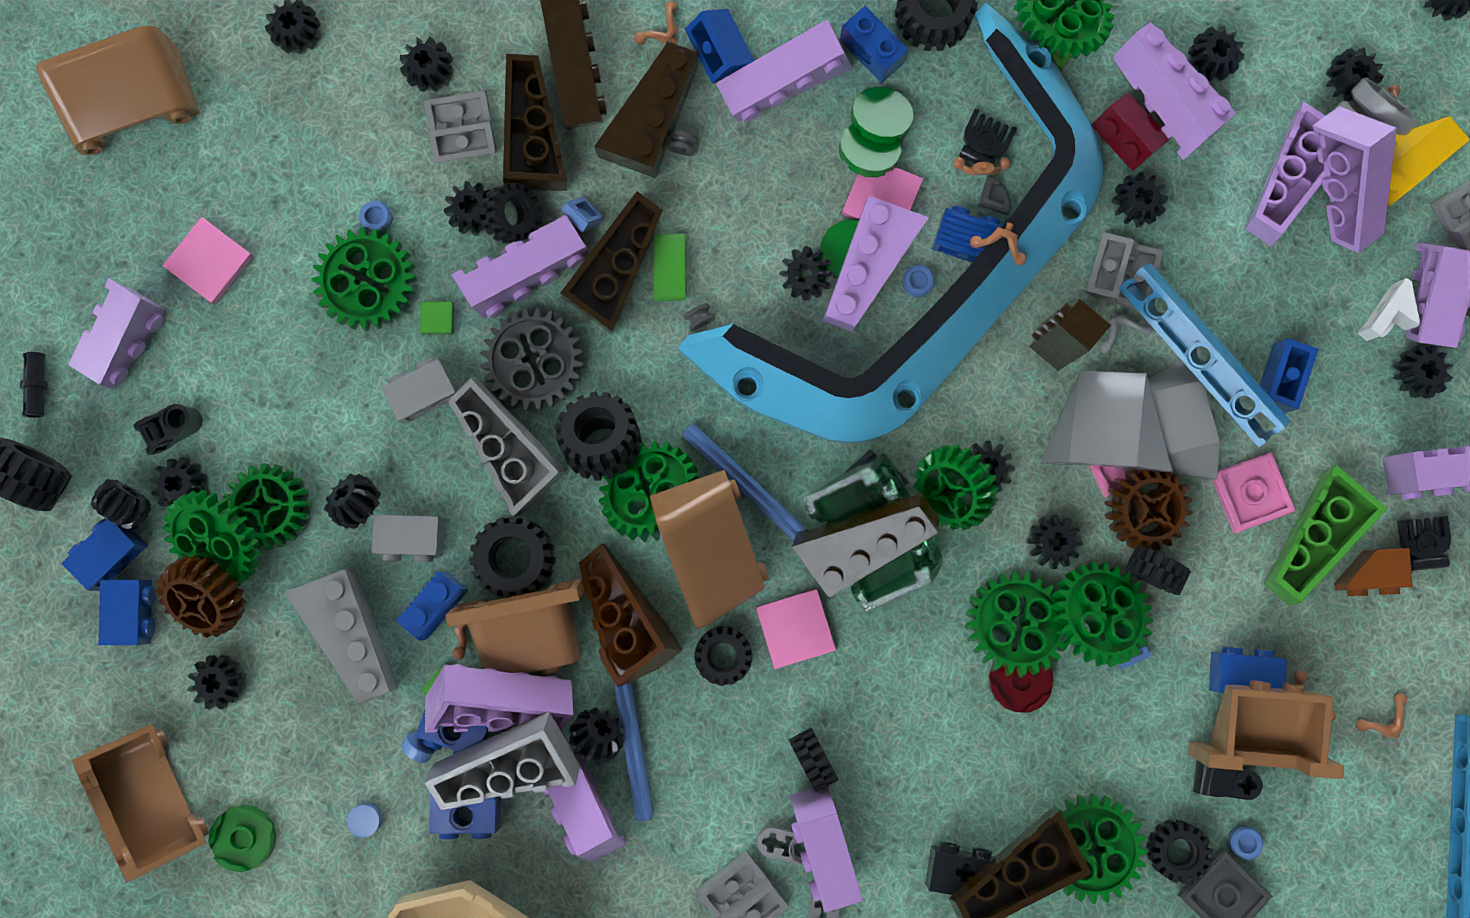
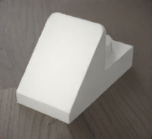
M1405 278L1390 286L1357 334L1369 341L1379 336L1384 337L1387 335L1394 324L1405 331L1420 325L1412 281Z

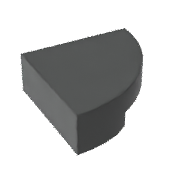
M991 175L987 176L978 206L1008 215L1011 202L1000 180Z

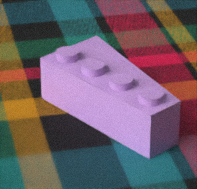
M828 19L718 81L716 84L732 116L738 122H749L757 118L762 111L778 106L787 99L852 69V66Z
M1151 22L1137 31L1112 57L1133 89L1142 90L1145 95L1144 105L1149 112H1156L1165 124L1161 129L1168 139L1174 137L1181 147L1177 153L1182 160L1186 159L1236 114L1228 100L1220 96L1210 86L1207 78L1198 73L1187 61L1186 56L1166 39L1163 31L1155 27Z
M1305 102L1301 104L1291 119L1245 228L1271 247L1322 184V179L1326 177L1324 163L1319 162L1317 150L1321 148L1320 136H1314L1313 125L1325 117V115Z
M1339 106L1313 125L1314 136H1320L1321 148L1317 150L1319 162L1324 163L1326 177L1322 179L1323 190L1327 192L1330 198V203L1326 205L1331 240L1360 253L1384 235L1397 128Z
M868 196L822 321L852 332L929 217Z
M566 215L530 233L528 236L530 241L526 243L517 241L505 246L501 256L498 258H488L486 256L476 261V267L473 271L464 274L461 269L451 274L470 306L482 319L487 316L491 319L505 311L504 306L513 300L520 302L532 294L531 289L541 283L542 285L550 284L559 277L558 272L566 267L573 269L584 262V256L589 254Z
M1470 446L1424 452L1417 451L1383 457L1388 495L1401 494L1402 500L1422 498V491L1432 490L1433 496L1454 494V487L1463 486L1464 493L1470 492Z
M460 664L444 665L425 697V733L437 732V726H454V732H468V727L487 726L488 732L501 731L512 725L525 723L549 711L559 729L563 730L573 716L571 680L559 679L556 676H532L525 672H500L493 668H467Z

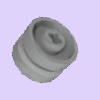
M1363 78L1352 89L1353 98L1361 107L1351 101H1341L1336 107L1340 106L1396 127V134L1408 135L1419 123L1415 115L1396 96L1368 78Z

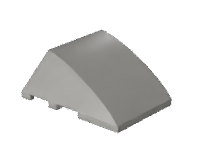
M1180 359L1148 378L1173 471L1171 474L1205 477L1204 479L1215 480L1217 479L1220 440L1206 389ZM1115 467L1116 469H1124V470L1130 469V470L1136 471V469H1131V468H1117V467Z
M1080 371L1041 463L1173 472L1147 374Z

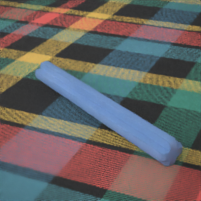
M692 424L685 430L683 438L718 471L725 470L729 481L735 479L738 489L792 540L795 539L797 532L806 530L796 518L696 425Z
M632 682L621 687H616L614 683L620 725L625 729L622 737L625 740L624 749L635 817L637 821L649 820L653 817V808Z

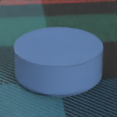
M370 201L361 208L359 220L367 231L372 232L373 229H377L380 233H383L391 226L393 216L390 209L384 203Z
M914 265L905 272L902 278L903 289L912 297H924L934 286V275L926 266Z
M416 732L408 733L401 744L403 752L416 762H428L436 749L423 745V739L415 737Z
M362 803L356 806L347 817L348 829L353 835L360 838L371 836L378 831L382 824V814L379 808L371 803Z
M1239 825L1233 828L1228 835V847L1235 856L1244 860H1252L1262 852L1263 839L1254 828Z

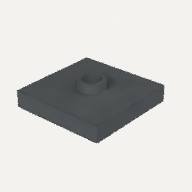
M1220 848L1210 859L1212 860L1211 866L1205 865L1203 868L1208 872L1204 876L1199 873L1197 875L1198 881L1193 882L1190 880L1189 884H1186L1177 894L1200 918H1253L1273 897L1223 848Z

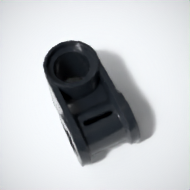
M172 404L153 415L140 419L133 427L135 431L140 432L147 446L145 449L147 455H155L196 433L202 426L203 419L201 413L193 407ZM184 412L186 420L184 425L180 427L179 417Z
M1196 760L1193 792L1212 797H1230L1244 800H1253L1261 794L1263 784L1260 776L1246 767H1243V771L1209 768ZM1246 778L1247 784H1241V786L1239 787L1238 782L1244 781Z

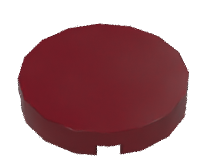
M993 662L988 674L989 688L994 699L1002 707L1013 712L1030 713L1041 708L1050 698L1053 687L1052 682H1054L1051 668L1045 671L1039 666V673L1034 676L1027 668L1026 675L1020 678L1017 669H1014L1010 676H1006L1005 666H1001L996 672L993 671Z

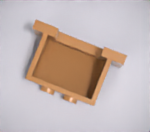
M582 578L551 584L546 590L493 601L483 598L459 603L445 614L448 628L468 624L483 669L493 668L500 672H525L527 674L541 670V674H550L559 671L560 666L574 663L582 658L571 602L579 601L585 591Z
M1250 681L1249 686L1226 685L1210 743L1189 741L1188 754L1209 768L1243 771L1244 764L1297 769L1312 777L1343 779L1344 765L1328 758L1333 697L1322 693L1304 691V686L1283 683L1282 689L1271 688V683L1263 681Z

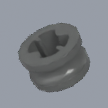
M672 131L670 137L673 140L668 143L667 148L677 154L693 156L695 153L693 145L697 144L698 138L688 132Z
M708 303L697 306L684 315L685 320L691 322L689 326L691 331L709 324L716 318L714 314L709 313L710 306Z

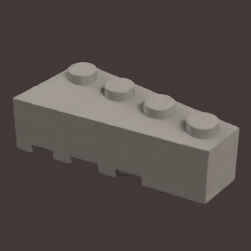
M470 378L448 400L467 436L474 443L482 463L486 465L493 477L499 493H502L513 517L522 515L567 472L482 380Z
M343 569L284 592L358 704L398 689L355 569Z
M549 711L435 762L425 784L439 808L444 810L482 803L486 798L501 796V799L514 797L515 793L533 790L534 793L547 791L548 787L562 784L563 787L576 785L580 764Z

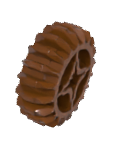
M1128 469L1125 471L1126 480L1120 477L1115 479L1119 487L1117 489H1108V492L1114 496L1112 501L1106 500L1104 502L1106 506L1112 507V511L1107 512L1104 516L1106 519L1114 520L1109 525L1111 531H1118L1116 538L1119 541H1126V545L1131 548L1142 546L1157 551L1161 550L1162 544L1165 546L1172 545L1171 536L1175 538L1182 537L1179 528L1189 527L1187 521H1184L1185 515L1189 516L1194 513L1186 509V505L1193 500L1191 497L1183 496L1189 488L1186 485L1180 484L1182 478L1179 475H1171V472L1136 469L1134 472ZM1155 482L1158 484L1155 490L1151 489L1146 494L1138 491L1140 487L1148 483ZM1129 503H1131L1130 513H1128ZM1150 522L1159 525L1149 532H1138L1142 526L1146 527Z
M197 555L191 558L184 556L171 563L157 581L159 587L156 593L161 597L158 602L166 607L164 613L171 614L174 618L173 622L182 624L183 630L191 629L195 636L201 633L206 638L211 635L219 637L221 634L231 630L245 612L244 605L246 601L242 598L244 591L237 588L238 580H234L229 576L230 571H223L220 568V563L212 564L208 557L201 560Z

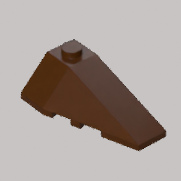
M605 544L598 546L579 562L586 597L591 601L595 618L592 620L594 630L598 631L601 644L599 649L600 658L616 687H621L658 670L682 651L666 622Z

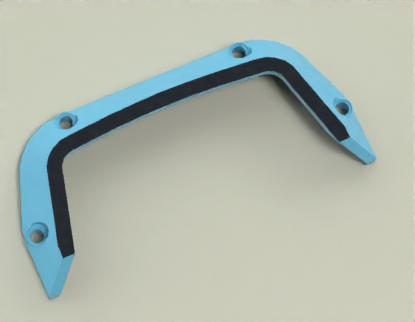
M986 2L976 12L974 17L978 21L985 37L984 42L995 63L1051 141L1053 149L1051 161L1012 215L1001 227L1005 229L1007 222L1013 224L1011 232L1018 235L1017 248L1019 253L1025 254V264L1020 266L1015 264L1005 237L987 245L930 310L867 371L854 378L839 376L732 323L727 326L688 335L677 347L678 351L735 401L752 412L821 439L839 443L867 442L885 436L899 428L924 404L1077 229L1094 206L1100 191L1103 175L1102 151L1096 132L1060 70L1051 60L1050 52L1045 47L1038 48L1039 45L1030 41ZM1031 60L1036 61L1040 68L1033 64ZM1062 209H1071L1074 212L1075 219L1066 218L1063 215ZM746 380L753 382L756 386L755 393L749 396L741 394L738 390L740 383ZM898 394H909L913 399L912 407L903 408L900 406L897 400Z

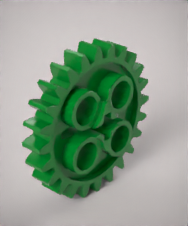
M1016 0L1017 3L1014 6V10L1019 12L1016 21L1024 22L1021 31L1031 32L1028 39L1030 41L1040 40L1038 46L1040 49L1045 45L1049 46L1050 54H1053L1056 49L1060 50L1062 58H1065L1068 52H1071L1075 59L1078 58L1080 53L1087 57L1091 51L1097 52L1100 46L1108 39L1114 27L1111 22L1115 15L1109 13L1113 6L1109 3H1103L1104 0Z
M360 228L359 236H356L349 229L347 231L348 239L344 240L339 235H336L338 244L335 247L329 243L325 244L329 250L328 255L318 253V257L324 262L322 265H313V268L320 273V276L311 278V281L321 287L315 289L313 293L318 297H324L318 305L322 308L329 307L326 314L331 318L338 315L336 322L342 326L348 321L349 327L356 330L360 323L362 329L369 331L372 322L375 327L381 329L382 319L392 324L394 322L391 314L395 312L403 316L404 313L399 306L401 304L411 305V302L405 296L406 294L416 293V290L409 286V283L417 281V277L408 272L416 267L412 262H405L411 255L406 250L400 251L403 245L398 240L391 243L392 237L388 233L384 234L381 238L380 232L377 229H373L369 236L364 228ZM359 252H364V260L358 265H353L354 256ZM341 266H347L364 277L368 276L375 283L388 288L389 292L385 294L370 284L359 281L353 275L341 271ZM392 267L390 277L383 280L380 279L382 269ZM348 279L349 286L346 291L338 293V284L342 280ZM376 294V303L371 307H365L367 296Z
M653 441L650 449L644 443H641L640 454L634 455L636 462L633 466L626 465L627 471L622 475L620 472L614 473L615 478L608 480L607 476H603L608 485L599 487V490L604 494V497L599 499V503L604 507L601 512L608 519L607 522L621 536L626 534L633 541L638 536L643 542H646L649 534L656 541L660 538V531L651 499L649 498L650 492L639 474L640 470H643L644 477L650 483L649 488L653 495L699 479V476L696 474L698 469L687 453H683L678 446L672 448L668 442H665L660 447L657 441ZM642 508H645V509L643 510V512H641L640 514H638V512H639Z
M205 490L197 494L195 491H191L187 495H182L173 501L172 505L167 507L169 513L164 515L163 519L168 523L162 529L170 533V535L165 537L164 540L173 544L174 547L169 552L177 553L178 559L184 556L191 558L194 555H197L201 560L208 557L212 564L220 563V568L223 571H230L229 576L234 580H238L237 586L239 587L255 574L256 571L254 569L260 564L256 558L261 555L260 551L253 548L260 543L259 540L250 536L255 529L245 526L244 523L248 518H239L237 515L239 508L236 506L230 509L227 498L218 502L216 493L207 496Z
M1093 561L1086 566L1082 564L1076 567L1075 570L1066 573V578L1057 583L1060 589L1052 594L1059 602L1050 606L1051 609L1059 612L1058 616L1052 618V622L1061 623L1062 627L1056 631V634H1065L1067 636L1063 643L1064 647L1073 644L1075 646L1073 650L1074 656L1084 653V662L1088 663L1095 659L1097 667L1106 663L1109 667L1119 663L1123 664L1131 661L1130 658L1140 655L1139 649L1148 645L1144 638L1152 635V632L1145 626L1154 622L1152 618L1147 617L1145 612L1152 609V606L1143 605L1142 602L1147 598V593L1138 594L1137 592L1141 585L1140 582L1131 584L1129 582L1131 573L1120 576V566L1109 569L1108 562L1098 566L1096 561ZM1085 591L1089 594L1090 600L1086 597ZM1115 597L1118 599L1120 606L1116 603ZM1084 621L1088 624L1090 632L1086 630ZM1114 627L1118 630L1119 637L1116 635Z
M1013 572L1009 581L1002 573L998 576V584L990 578L986 582L987 589L980 586L976 591L980 598L972 597L969 601L976 609H968L965 613L966 616L973 619V621L965 624V628L974 630V633L967 640L971 642L977 641L979 644L973 652L979 653L983 651L986 654L982 660L983 664L991 659L995 661L993 671L995 672L1001 666H1005L1006 676H1010L1014 669H1017L1020 678L1026 675L1027 668L1033 676L1039 673V666L1046 671L1051 667L1049 659L1057 662L1061 658L1057 651L1063 652L1068 647H1064V642L1061 641L1065 640L1067 636L1065 634H1056V631L1062 627L1061 623L1052 622V618L1059 615L1058 611L1050 608L1051 605L1059 602V600L1050 595L1054 586L1050 585L1043 589L1041 587V577L1035 583H1031L1030 573H1026L1023 579L1019 580L1017 572ZM1020 597H1023L1025 603L1021 611L1019 625L1024 627L1016 635V651L1013 652L1011 644L1017 629V624L1013 621L1019 615ZM998 599L1008 600L1012 606V611H1003L998 605ZM1030 606L1040 608L1043 613V619L1034 618L1030 613ZM993 629H999L1005 633V643L997 642L993 638ZM1025 637H1032L1036 640L1038 644L1036 651L1026 647L1024 643Z
M1090 793L1088 802L1081 795H1077L1076 805L1067 799L1064 800L1066 810L1064 812L1060 810L1069 830L1079 829L1080 835L1076 844L1084 860L1087 862L1091 874L1064 887L1063 892L1070 896L1075 891V898L1080 902L1084 900L1087 894L1092 904H1096L1098 895L1106 903H1109L1110 892L1121 898L1120 887L1124 886L1129 890L1133 889L1128 881L1130 877L1141 879L1140 875L1135 871L1136 867H1146V864L1138 859L1139 855L1148 853V850L1138 844L1145 841L1146 836L1141 833H1135L1142 826L1141 823L1137 821L1129 822L1134 814L1129 810L1121 813L1123 804L1116 801L1111 806V799L1107 796H1103L1100 803L1098 797ZM1085 820H1089L1090 837L1085 829ZM1110 821V832L1100 836L1098 832L1100 824ZM1091 840L1099 845V847L1094 848L1095 857L1087 851L1092 849ZM1112 854H1118L1119 861L1117 865L1107 868L1106 861L1108 857ZM1097 863L1102 872L1100 877H1097Z

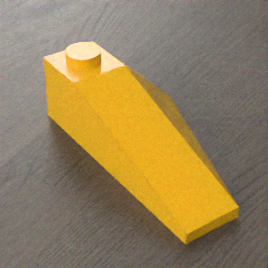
M1451 116L1414 128L1408 135H1396L1397 146L1394 148L1387 207L1391 206L1470 140Z

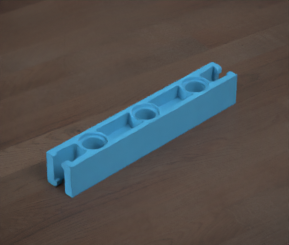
M1151 263L1142 266L1135 272L1139 277L1143 276L1153 289L1151 295L1146 296L1135 285L1137 282L1134 278L1126 280L1118 287L1258 447L1263 445L1274 433L1277 434L1291 422ZM1157 297L1166 301L1167 311L1165 313L1156 310L1154 302ZM1199 346L1206 347L1210 351V361H1204L1198 357L1197 348ZM1248 396L1252 398L1255 408L1253 410L1243 408L1240 404V397ZM1259 412L1263 413L1276 426L1272 431L1270 429L1265 432L1254 418Z
M1455 714L1446 918H1470V716Z

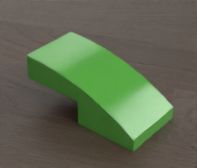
M685 234L654 235V301H686Z

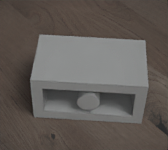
M428 358L416 365V370L405 374V372L398 373L387 380L389 384L381 387L398 422L406 425L449 403L448 400L458 391L445 363L440 359Z
M374 515L372 553L382 554V560L401 561L402 555H414V561L433 562V556H443L445 518L434 516Z

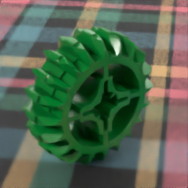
M947 444L936 450L933 449L919 462V469L913 475L917 479L913 488L923 494L940 518V527L949 524L952 531L959 528L964 531L972 526L980 525L984 519L992 514L993 507L998 501L994 495L998 493L999 487L992 484L997 475L988 473L987 470H989L991 464L983 465L980 462L982 454L972 456L971 447L962 450L959 444L952 445L951 447Z
M263 463L260 465L259 470L255 466L248 467V475L242 472L237 474L239 484L235 482L228 484L233 493L223 495L224 499L230 500L228 506L230 509L236 506L239 508L237 513L239 518L246 517L245 513H252L257 519V525H261V532L255 529L250 534L251 538H255L260 542L253 547L255 549H259L263 545L265 550H272L274 543L277 547H284L286 544L285 538L289 541L296 540V534L293 529L297 531L305 530L304 525L299 523L300 519L309 520L311 518L308 513H303V507L309 508L312 504L310 501L302 500L303 497L309 494V490L304 488L298 489L302 485L303 480L298 477L293 479L294 472L289 469L283 472V468L280 465L275 464L271 468L269 464ZM272 481L278 483L285 490L288 500H280L277 497ZM256 487L254 498L246 502L249 493ZM267 502L279 505L271 507L270 510L266 511L255 509V507H262L263 503L268 504ZM288 511L283 523L274 530V526H277L279 515ZM248 520L244 523L246 527L253 528Z

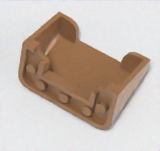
M155 26L137 27L43 60L36 65L40 82L73 147L82 155L99 154L107 145L105 136L160 116L168 121H172L174 124H183L189 122L192 116L200 114L178 47Z
M725 470L650 496L659 531L696 629L712 624L765 588L764 581L769 580L764 563L756 562L735 499L741 498L735 479L728 481Z
M153 724L72 760L74 769L126 883L207 843L204 837L209 835L203 818L195 819L194 815L191 814L165 757L163 748L169 746L166 736L161 728L155 730Z

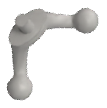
M1113 312L1111 314L1113 319L1108 322L1111 324L1108 340L1099 345V350L1103 354L1111 351L1117 336L1118 327L1121 325L1136 329L1143 336H1150L1153 328L1150 324L1141 325L1127 314L1118 316L1116 312Z

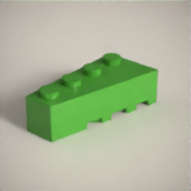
M1337 465L1326 469L1312 491L1264 585L1288 606L1301 603L1388 508Z

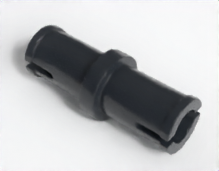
M26 352L23 353V380L20 381V388L23 389L22 416L41 418L44 417V390L48 387V382L44 381L45 354Z

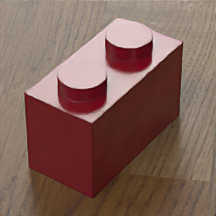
M1129 92L1110 105L1091 124L1132 171L1170 140L1166 137L1161 127Z

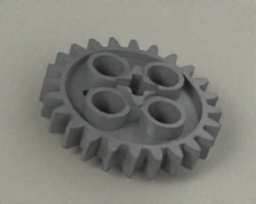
M524 308L522 318H518L514 312H511L512 321L510 323H507L502 318L499 319L502 326L500 331L491 327L490 330L495 335L494 340L484 339L490 350L481 351L480 354L489 359V361L480 366L483 370L491 371L484 377V380L486 382L495 381L490 389L493 393L503 390L500 395L501 401L505 402L512 397L511 406L513 408H517L521 401L525 411L530 410L532 403H535L536 408L542 411L543 402L545 401L553 408L555 407L554 397L558 396L561 400L565 401L566 398L563 391L565 389L572 392L575 391L574 387L570 384L571 380H581V377L575 373V369L584 368V364L577 361L576 358L583 356L584 352L581 349H574L581 341L579 337L569 338L575 330L572 326L563 329L565 320L562 317L554 323V314L551 311L547 313L545 318L542 317V312L539 308H536L534 316H530L528 310ZM538 333H548L549 339L545 345L540 347L534 345V337ZM522 334L526 335L531 351L538 357L536 363L545 380L544 385H540L534 368L529 363H525L530 359L520 339ZM513 344L518 345L520 349L519 354L513 359L505 358L506 348ZM554 360L561 362L559 373L556 375L546 374V366L549 362ZM523 373H530L532 377L530 385L525 388H519L517 386L518 377Z

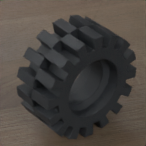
M510 183L495 187L485 194L487 198H483L481 204L485 205L486 208L480 209V215H486V219L481 220L483 226L489 225L486 232L488 235L495 234L494 240H502V243L523 241L528 239L530 233L539 229L535 224H539L542 221L541 217H537V213L542 212L541 207L536 208L535 203L539 202L537 196L530 197L533 193L530 188L524 189L525 185L523 184L516 185V183ZM508 201L515 206L517 211V222L515 225H511L505 216V204Z
M1137 546L1134 549L1125 568L1126 572L1131 573L1132 576L1139 580H1143L1149 585L1174 595L1181 594L1191 573L1189 568L1176 562V560L1142 546Z
M723 626L707 631L698 641L694 653L695 665L700 675L707 679L708 682L718 684L719 686L732 685L743 679L751 667L753 656L748 639L740 631ZM720 643L731 645L736 652V660L728 668H719L711 660L712 649Z
M812 728L788 739L816 793L839 781Z
M1167 820L1165 821L1166 825H1157L1155 828L1158 831L1150 833L1149 837L1152 838L1151 843L1147 842L1146 847L1150 850L1147 856L1152 861L1151 865L1153 868L1175 883L1179 881L1182 884H1189V879L1193 882L1198 881L1197 875L1200 873L1204 876L1208 871L1203 868L1205 865L1211 866L1212 860L1208 859V855H1213V850L1208 847V844H1211L1209 839L1203 835L1204 833L1200 829L1182 820H1176V822ZM1177 839H1184L1190 845V856L1183 863H1173L1168 856L1169 845Z

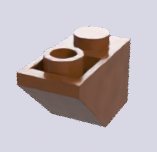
M1409 548L1363 550L1334 583L1335 590H1347V596H1368V589H1379V595L1400 594V588L1413 587Z

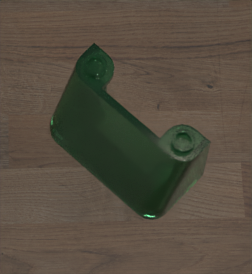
M882 453L809 493L804 498L809 517L823 523L834 520L838 522L862 511L866 513L881 508L882 505L910 497L893 463L887 455ZM934 538L927 539L853 583L851 586L853 597L858 603L862 604L865 611L934 581L943 565L942 555Z

